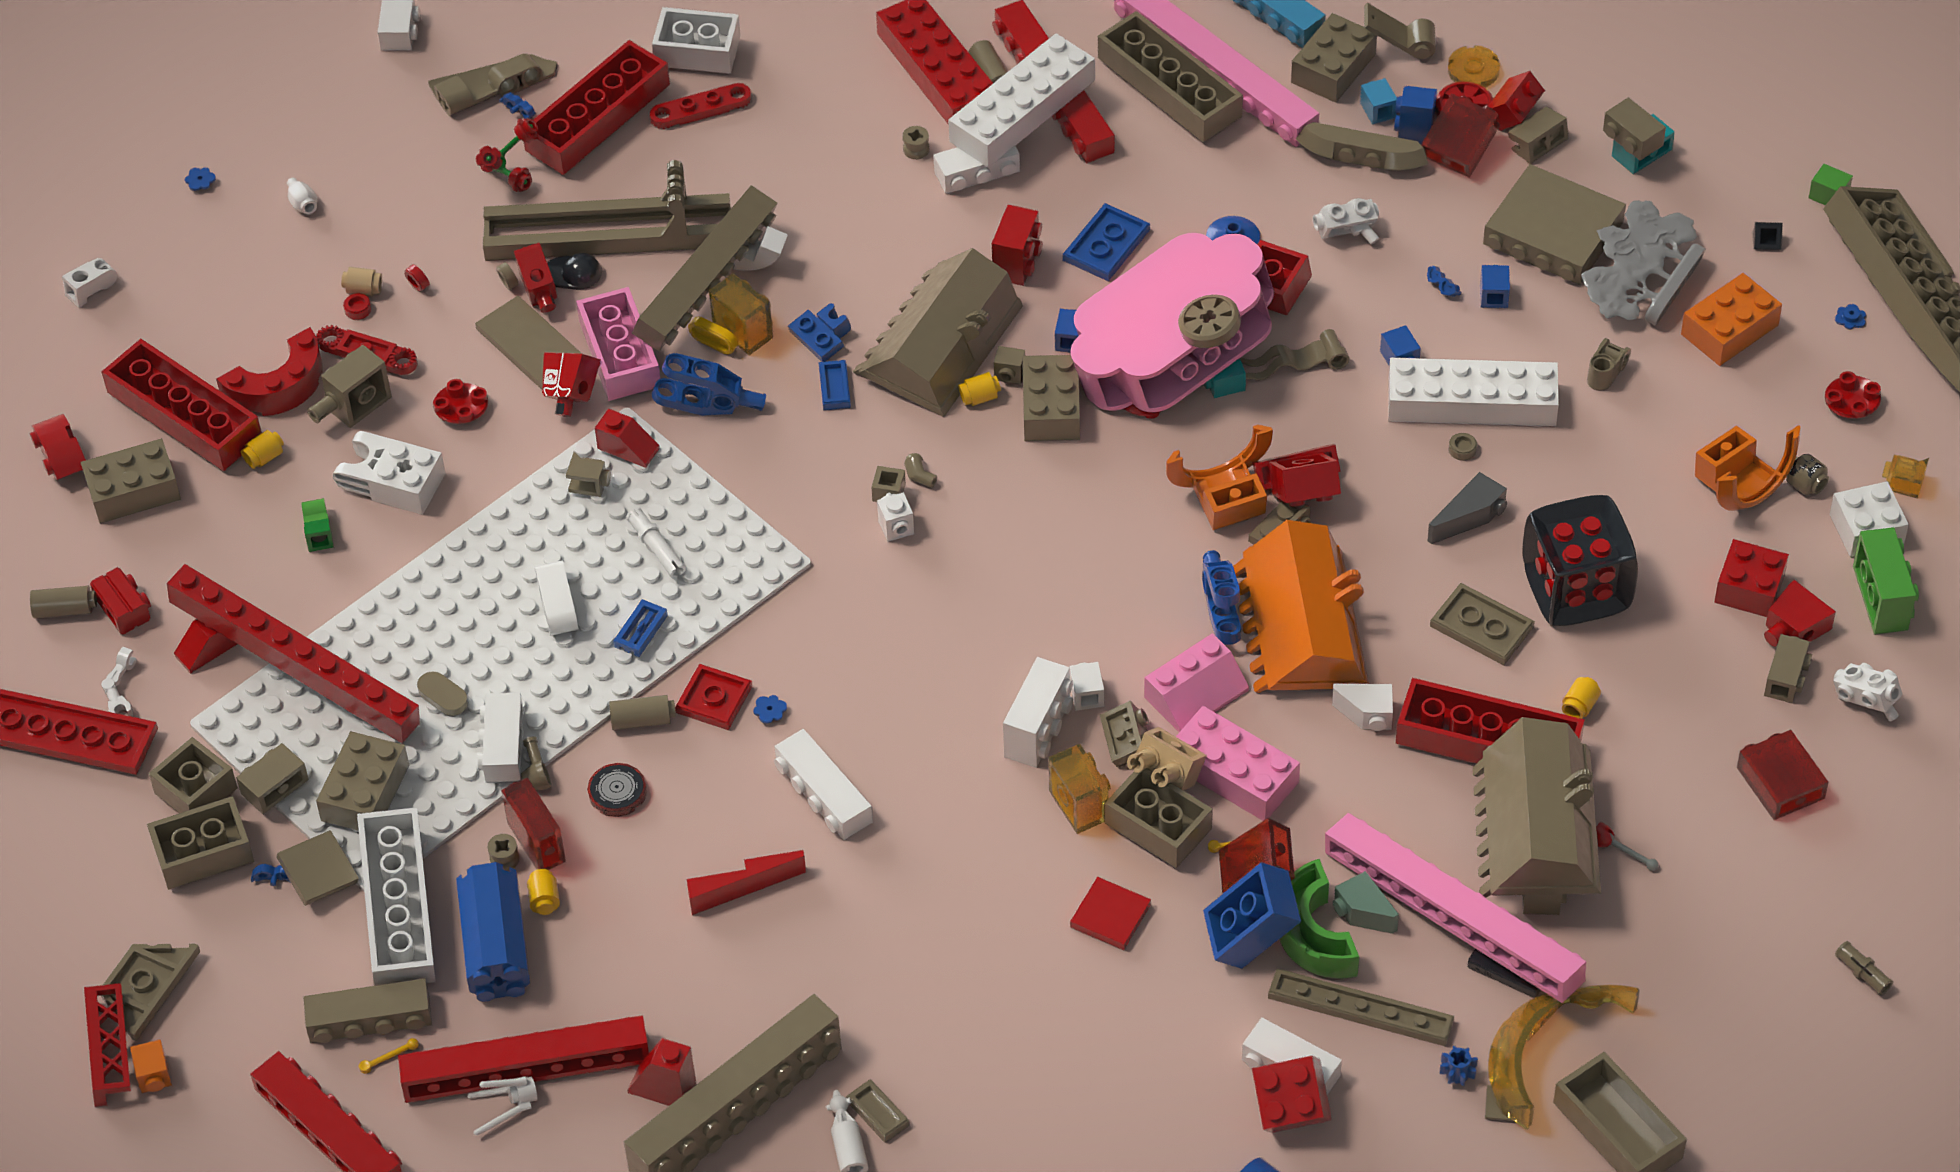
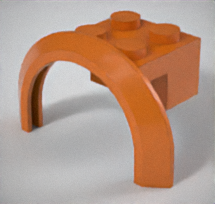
M1259 424L1253 426L1252 438L1247 447L1233 459L1210 469L1189 470L1184 468L1183 457H1180L1179 450L1174 451L1166 461L1168 480L1176 486L1194 488L1213 530L1266 513L1267 494L1257 473L1250 475L1248 468L1253 465V462L1261 459L1272 443L1273 429Z
M1736 425L1696 452L1695 477L1716 492L1718 504L1724 509L1737 511L1753 507L1772 495L1790 472L1798 451L1801 426L1798 425L1786 433L1785 451L1775 470L1756 456L1757 440Z

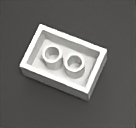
M662 7L652 42L653 54L667 62L669 68L731 74L741 37L739 14Z
M1040 657L1036 658L1003 722L1005 758L1037 768L1041 759H1045L1048 756L1051 747L1050 741L1053 736H1058L1062 726L1061 719L1064 713L1069 714L1073 705V698L1070 697L1073 680H1070V667Z

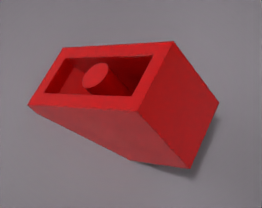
M609 408L595 426L596 442L599 450L646 468L660 449L659 444L632 417Z
M195 619L174 651V655L191 674L238 644L198 619Z

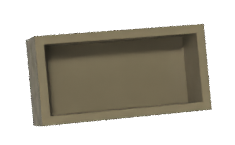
M1602 1052L1556 1083L1553 1103L1617 1172H1664L1683 1159L1687 1138L1605 1052Z

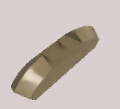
M1316 122L1306 125L1296 138L1302 146L1311 152L1327 159L1390 171L1411 170L1428 164L1424 148L1418 141Z

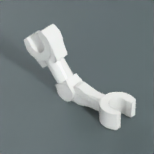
M122 647L118 652L115 668L102 681L101 685L109 699L108 711L118 713L121 710H125L132 717L133 709L131 704L122 695H119L117 686L120 684L125 671L131 670L135 666L137 659L132 657L133 650Z

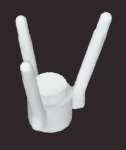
M524 1076L517 1079L483 1081L480 1083L481 1088L492 1087L493 1089L468 1093L469 1099L508 1093L510 1102L518 1104L513 1109L476 1129L474 1135L478 1136L521 1111L532 1109L530 1102L537 1100V1091L533 1078H526Z

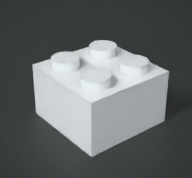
M1888 481L1834 493L1830 516L1850 558L1855 557L1860 531L1894 527L1897 537L1902 539L1903 544L1905 543L1909 524Z

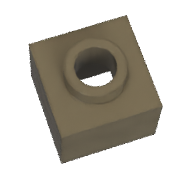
M998 346L993 362L994 376H997L998 381L1022 383L1025 350Z
M877 466L871 487L872 501L877 502V500L886 496L887 493H903L906 485L905 470Z

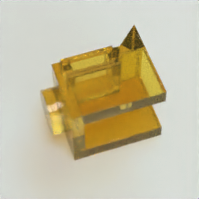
M1894 454L1892 462L1886 461L1882 477L1887 478L1886 482L1888 481L1893 492L1918 499L1926 475L1929 458L1918 461Z

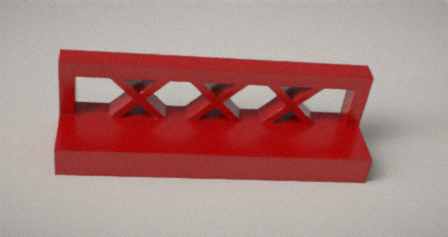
M121 983L84 987L94 1107L107 1106L106 1094L131 1091ZM116 994V1000L108 1008L98 1002V996ZM108 1017L118 1023V1026L110 1034L100 1028V1025ZM110 1043L121 1049L112 1060L102 1052ZM114 1069L123 1075V1082L105 1084V1076Z

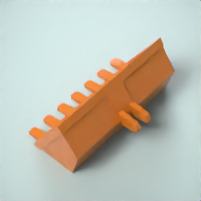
M1293 520L1284 521L1253 546L1243 551V559L1233 565L1236 576L1245 572L1247 574V577L1238 583L1240 595L1249 591L1251 595L1239 605V611L1243 615L1254 611V616L1243 624V632L1249 634L1257 630L1258 633L1255 638L1246 644V649L1250 654L1261 649L1262 654L1250 663V671L1257 673L1263 669L1265 670V675L1254 682V691L1260 693L1267 689H1333V684H1369L1353 603L1359 597H1362L1364 593L1361 584L1357 583L1361 579L1360 573L1355 569L1346 571L1342 550L1336 544L1328 526Z

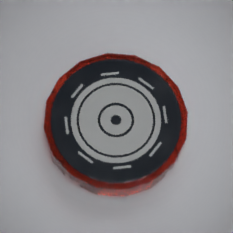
M624 763L608 764L598 769L589 779L587 787L590 804L600 810V813L613 817L629 815L634 812L639 804H643L647 793L643 774L637 768Z

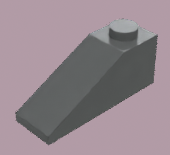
M1479 472L1429 523L1427 541L1434 544L1488 524L1496 515L1500 516L1506 509L1507 488Z

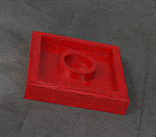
M699 664L676 704L675 711L677 714L729 730L753 687L752 680Z
M1097 876L1072 917L1070 928L1125 950L1150 908L1151 899Z

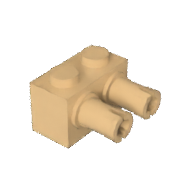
M1157 727L1144 733L1137 753L1128 757L1127 766L1130 770L1134 769L1136 773L1148 768L1153 771L1151 780L1155 785L1159 783V787H1164L1172 783L1184 791L1195 786L1207 755L1164 729Z

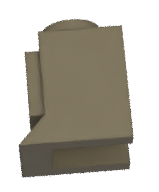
M574 451L566 472V478L571 479L568 492L601 497L604 487H608L611 480V471L606 470L605 461L585 457L580 458Z

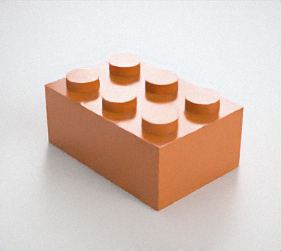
M1741 273L1684 312L1681 335L1717 365L1721 366L1779 326L1782 303L1745 273Z

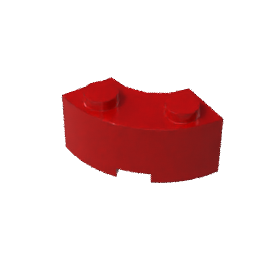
M64 414L31 425L34 432L29 434L35 449L40 447L46 458L42 462L48 476L53 474L54 478L58 480L83 470L81 462L86 461Z

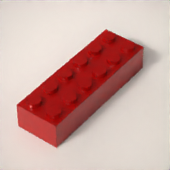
M904 0L876 12L877 35L947 124L952 116L993 84L927 0Z
M628 40L533 119L538 126V136L536 140H531L529 143L524 142L525 151L564 175L670 85L668 63L633 41Z
M141 338L101 371L107 393L222 471H225L242 456L241 450L245 448L246 443L262 433L257 415Z
M1412 678L1397 722L1395 744L1477 764L1483 758V751L1497 741L1522 717L1568 723L1580 741H1582L1585 719Z

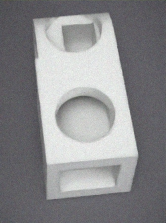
M102 258L94 259L62 276L65 296L80 308L88 303V297L100 290H106L113 286L118 274Z

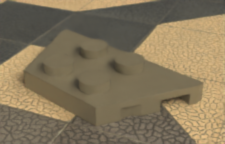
M132 944L103 985L121 983L125 1030L132 1040L137 1041L199 955V945L189 944V948H172L171 944H158L155 946ZM116 994L101 996L108 1007L116 1000Z

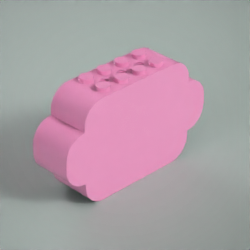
M1199 233L1183 234L1169 241L1083 302L1074 315V324L1079 336L1072 344L1071 357L1086 397L1097 407L1109 411L1120 410L1131 404L1146 412L1163 411L1178 403L1263 342L1272 328L1267 307L1273 299L1274 290L1260 247L1250 238L1241 234L1223 235L1213 241ZM1211 294L1223 295L1232 299L1238 307L1241 324L1237 333L1229 341L1212 348H1198L1188 344L1183 339L1178 319L1181 311L1188 303L1201 296Z

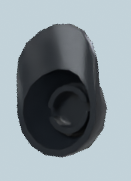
M584 252L576 253L572 256H560L547 262L555 287L586 289L598 282L602 275V268L593 255Z

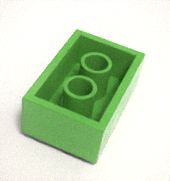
M1894 527L1860 531L1853 563V569L1874 634L1907 631L1911 618L1915 616L1914 603L1919 599L1918 587L1916 583L1912 584L1910 562L1905 561L1903 556V541L1897 537Z

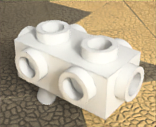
M1361 198L1353 199L1343 205L1336 203L1328 204L1320 210L1319 214L1313 215V225L1316 231L1319 230L1321 239L1352 233L1353 236L1362 234L1372 245L1379 239L1372 230L1379 217L1378 206L1375 202L1373 203L1372 199L1365 200Z
M1850 663L1845 669L1837 670L1833 682L1839 699L1882 711L1888 721H1893L1899 716L1893 704L1903 694L1898 677L1893 671L1887 669L1884 672H1879L1867 663H1862L1860 666Z

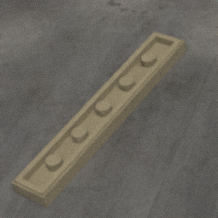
M1278 968L1268 992V999L1445 1047L1454 1023L1453 1015Z

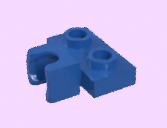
M830 303L817 313V317L808 309L790 323L788 329L821 362H826L844 347L841 338L851 330V324L846 315L838 318L834 304Z

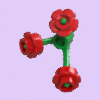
M529 118L517 120V125L514 127L516 136L500 151L495 147L484 146L479 150L480 153L476 155V163L481 167L482 171H497L508 176V184L515 192H522L531 186V173L528 168L516 167L512 171L506 169V159L504 156L520 140L529 143L531 140L537 139L538 126Z

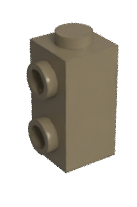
M1780 635L1767 677L1764 696L1793 703L1795 693H1802L1806 678L1801 676L1802 670H1809L1812 654L1807 653L1810 641L1802 640L1795 636Z

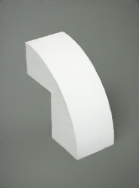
M768 226L761 242L757 241L755 245L750 243L747 246L749 250L741 261L736 259L734 270L751 271L771 265L780 256L788 234Z

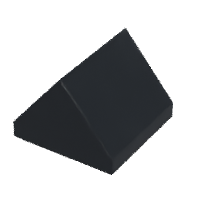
M1755 222L1753 229L1754 249L1781 250L1783 223Z

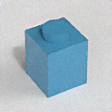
M1386 78L1361 85L1360 104L1372 125L1396 117L1397 97Z

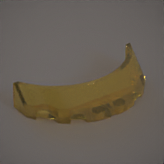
M1622 985L1579 987L1563 1003L1545 993L1517 1008L1510 1018L1504 1021L1498 1029L1489 1053L1488 1078L1490 1079L1496 1103L1501 1112L1525 1129L1532 1125L1534 1105L1527 1094L1522 1077L1524 1045L1559 1007L1567 1003H1576L1585 1008L1593 1009L1605 1002H1611L1621 1006L1630 1013H1634L1638 1005L1639 988Z

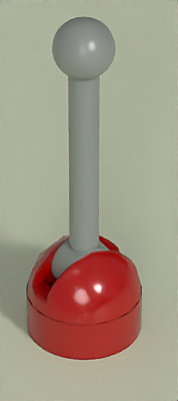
M1601 821L1596 826L1598 847L1605 848L1613 845L1646 864L1649 870L1654 871L1658 868L1657 860L1648 859L1616 841L1613 829Z

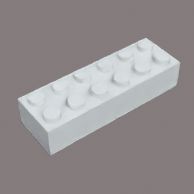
M1055 33L948 120L949 142L985 166L990 167L1095 81V58Z
M1390 358L1388 422L1556 427L1559 406L1557 362Z
M417 807L357 814L374 986L424 978L426 983L435 982Z

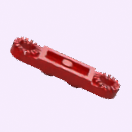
M734 83L660 103L651 108L650 121L653 127H657V129L662 128L663 130L665 127L668 129L670 128L669 126L684 125L728 113L732 109L745 108L744 106H748V103L751 102V90L746 84ZM736 92L737 94L740 92L744 95L741 98L732 97L733 94L736 95ZM661 113L669 115L667 118H658Z
M328 325L325 328L322 327L316 334L319 348L333 355L345 358L350 352L364 345L385 362L386 370L389 372L407 375L412 373L418 366L414 350L397 346V344L349 329L344 330L333 325L331 327H328ZM329 336L337 337L336 340H334V342L331 341V343H329V341H327L326 343V341L324 340L326 337ZM403 358L410 359L404 365L397 363L398 360Z

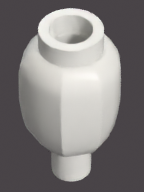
M290 178L287 181V185L289 187L288 199L292 206L304 214L314 213L317 209L318 201L314 190L306 183L297 181L296 178Z

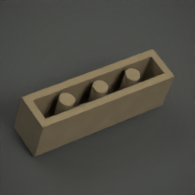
M425 978L303 996L305 1025L310 1043H327L331 1040L342 1038L355 1039L363 1035L388 1034L392 1031L403 1029L416 1030L432 1025L430 998Z

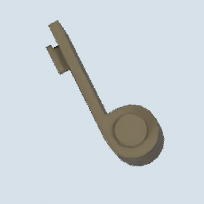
M1367 3L1364 5L1365 29L1417 59H1427L1435 54V25L1431 20L1416 19L1406 26L1371 4Z

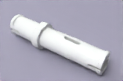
M641 508L634 509L638 514L637 516L631 510L627 514L626 519L638 532L639 540L647 544L671 578L675 579L678 577L675 573L676 570L681 576L686 571V566L682 564L659 534L658 526L649 521Z

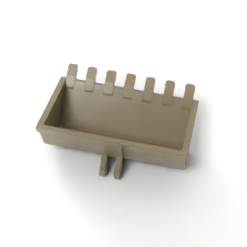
M974 248L943 260L935 268L924 273L921 278L925 282L915 286L910 292L914 297L903 302L899 307L902 313L893 317L887 325L891 328L877 337L876 341L880 344L867 351L864 356L868 360L858 364L853 370L856 375L860 374L910 401L945 417L960 395L958 385L964 383L965 379L974 376L1023 307L1021 299L1016 295L1008 272Z
M1522 717L1497 741L1483 751V758L1473 767V776L1479 777L1484 774V778L1474 786V795L1479 797L1485 794V798L1475 807V815L1481 817L1486 814L1487 816L1476 827V836L1482 837L1488 834V838L1477 847V856L1484 857L1489 854V859L1478 868L1479 877L1484 878L1490 875V879L1480 887L1479 893L1485 898L1490 895L1601 894L1590 749L1580 741L1568 723Z

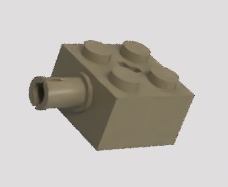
M364 345L350 352L344 359L333 367L328 368L321 375L325 397L312 407H309L307 413L315 423L321 422L322 419L332 413L349 428H352L392 398L385 362Z

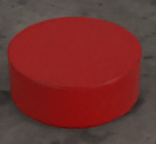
M412 264L404 271L407 281L416 290L423 291L430 285L427 276L418 266Z
M352 294L343 302L345 315L350 319L361 320L371 313L370 299L364 294Z

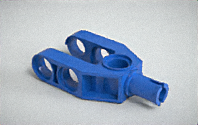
M678 353L666 356L661 369L668 378L659 379L652 391V398L657 404L702 416L733 414L735 407L739 405L763 411L766 401V394L743 389V386H741L742 378L719 363ZM668 364H678L682 371H674ZM703 370L708 373L709 377H699L695 371ZM666 388L672 395L664 396L658 389ZM693 395L698 398L699 402H689L685 396Z
M1210 550L1203 555L1202 571L1203 589L1209 617L1215 636L1223 644L1231 645L1239 642L1242 636L1239 615L1235 604L1240 601V588L1233 564L1229 560L1221 561L1220 554L1215 550Z

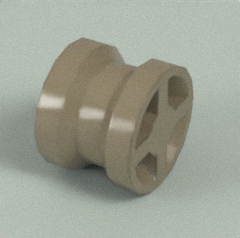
M911 126L905 129L903 132V152L908 158L921 159L928 155V131L921 126Z
M498 834L490 839L487 846L490 863L497 862L503 864V870L509 871L510 867L515 868L520 858L516 839L509 834Z

